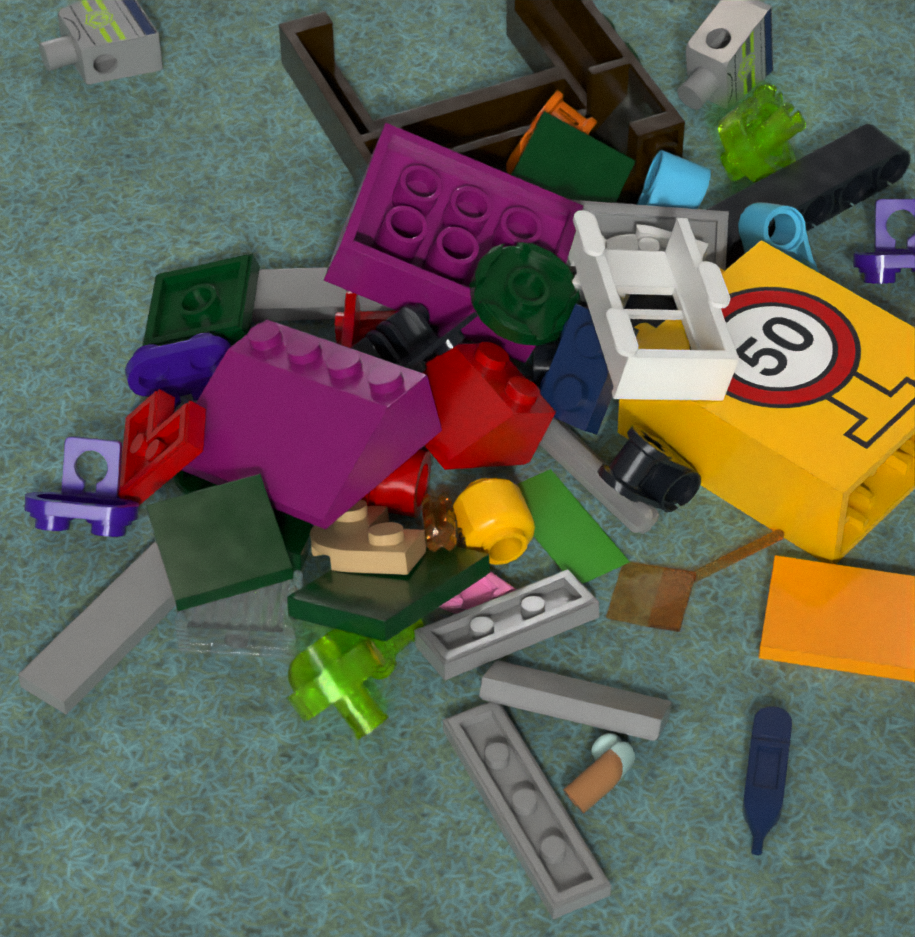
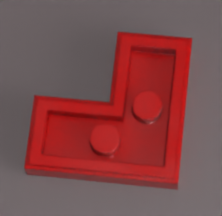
M159 389L126 417L120 488L118 492L120 499L132 500L141 505L203 452L206 420L205 408L190 400L174 412L175 397Z

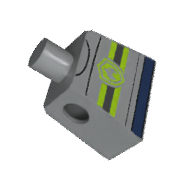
M80 0L62 8L57 14L61 37L39 43L40 55L47 71L74 64L85 84L88 85L163 69L159 33L137 0Z
M720 0L686 46L687 79L678 88V96L685 105L692 109H700L708 100L725 109H730L774 70L772 6L759 0Z

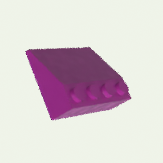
M385 122L323 281L396 311L405 304L414 305L415 303H420L429 313L430 319L428 324L440 328L475 311L471 304L469 284L480 259L493 247L505 244L504 247H516L518 242L533 243L551 251L566 264L576 233L573 217L577 211L583 210L584 206ZM479 316L461 329L466 336L465 339L477 344L481 342L495 343L503 348L509 357L523 363L527 361L536 346L516 344L496 335L480 320Z
M266 319L264 322L252 327L246 336L227 350L197 400L196 404L206 409L204 450L185 466L182 471L216 485L260 474L272 508L326 530L440 433L442 428L426 374Z

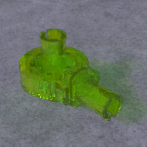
M763 84L758 86L753 91L752 97L742 101L741 104L719 121L718 132L725 148L720 154V159L724 168L728 171L727 175L731 181H736L746 176L756 183L796 161L794 151L788 140L805 130L806 122L799 110L790 116L789 113L794 110L795 106L789 102L783 104L784 98L781 91L776 94L775 98L777 90L775 85Z
M422 619L386 642L338 629L327 632L297 654L289 664L288 678L293 692L286 699L304 723L333 704L353 731L354 737L357 740L361 739L389 718L388 714L381 709L362 682L369 676L377 680L388 678L396 670V655L410 643L415 642V630L424 627Z

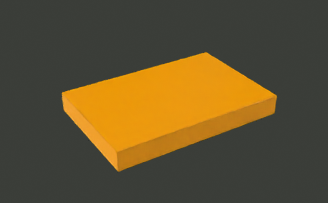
M775 555L759 658L915 682V576Z

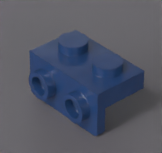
M575 304L570 318L566 321L561 331V341L551 366L542 378L540 395L556 411L554 418L597 435L612 399L614 386L590 311L586 307ZM633 327L635 336L637 337L639 329Z

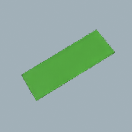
M551 469L516 484L520 488L535 522V539L562 571L569 570L584 584L630 563Z

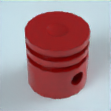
M418 450L361 500H364L367 506H387L388 513L418 518L429 487L431 474L430 452Z

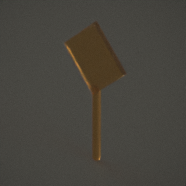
M777 529L694 571L634 562L627 563L621 567L606 618L645 627L680 632L694 583L782 540L784 532L781 529Z

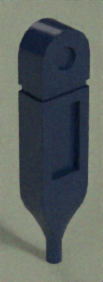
M767 706L760 709L753 721L742 806L744 820L749 826L753 837L751 848L753 855L762 854L764 838L778 823L783 806L792 718L787 711L776 706Z

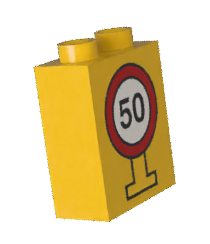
M761 240L726 270L720 268L731 298L729 305L726 308H721L739 357L724 400L619 399L617 433L629 440L627 432L632 425H635L652 436L661 438L701 476V486L821 562L837 564L915 489V327ZM665 320L657 328L648 323H641L634 327L639 329L636 337L638 349L692 350L681 320Z

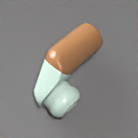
M614 733L603 734L594 742L591 753L596 761L563 789L566 796L583 814L611 791L634 763L635 755L629 742H622L621 738Z

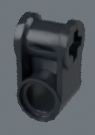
M632 425L628 430L629 440L610 464L603 463L597 470L599 476L625 498L636 503L638 501L665 512H672L678 509L675 505L677 503L680 506L688 503L695 496L701 484V476L661 438L654 437L635 425Z

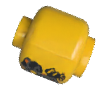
M501 478L477 479L471 482L453 503L452 519L464 547L488 553L490 564L501 565L516 560L525 552L527 545L534 536L535 522L520 488L510 480Z

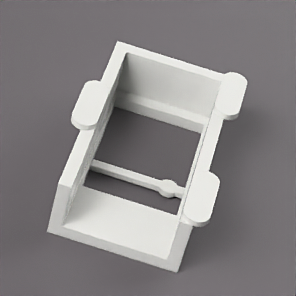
M585 210L577 211L573 217L576 233L568 258L571 266L576 267L614 386L612 390L613 399L723 401L739 361L736 348L721 308H726L729 305L731 298L720 268L712 262H703L688 218L676 219L666 251L605 249V243L594 214ZM619 294L673 295L677 310L623 309ZM630 319L681 320L692 350L638 349V342Z

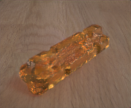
M444 491L437 497L432 496L428 492L421 500L424 535L426 538L425 544L434 553L441 546L451 551L457 544L452 498Z

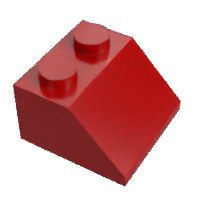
M491 342L458 344L440 356L437 355L426 363L428 368L422 373L428 377L442 431L424 446L444 470L525 465L531 461L556 411L540 395L537 385L526 379L509 360V355L503 348Z

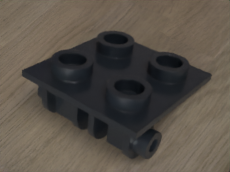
M405 304L388 319L378 324L376 330L369 331L364 338L360 339L350 348L422 373L428 368L424 362L435 353L438 356L446 353L466 338L461 329L478 315L474 311L433 331L428 324L430 319L429 313L422 304Z

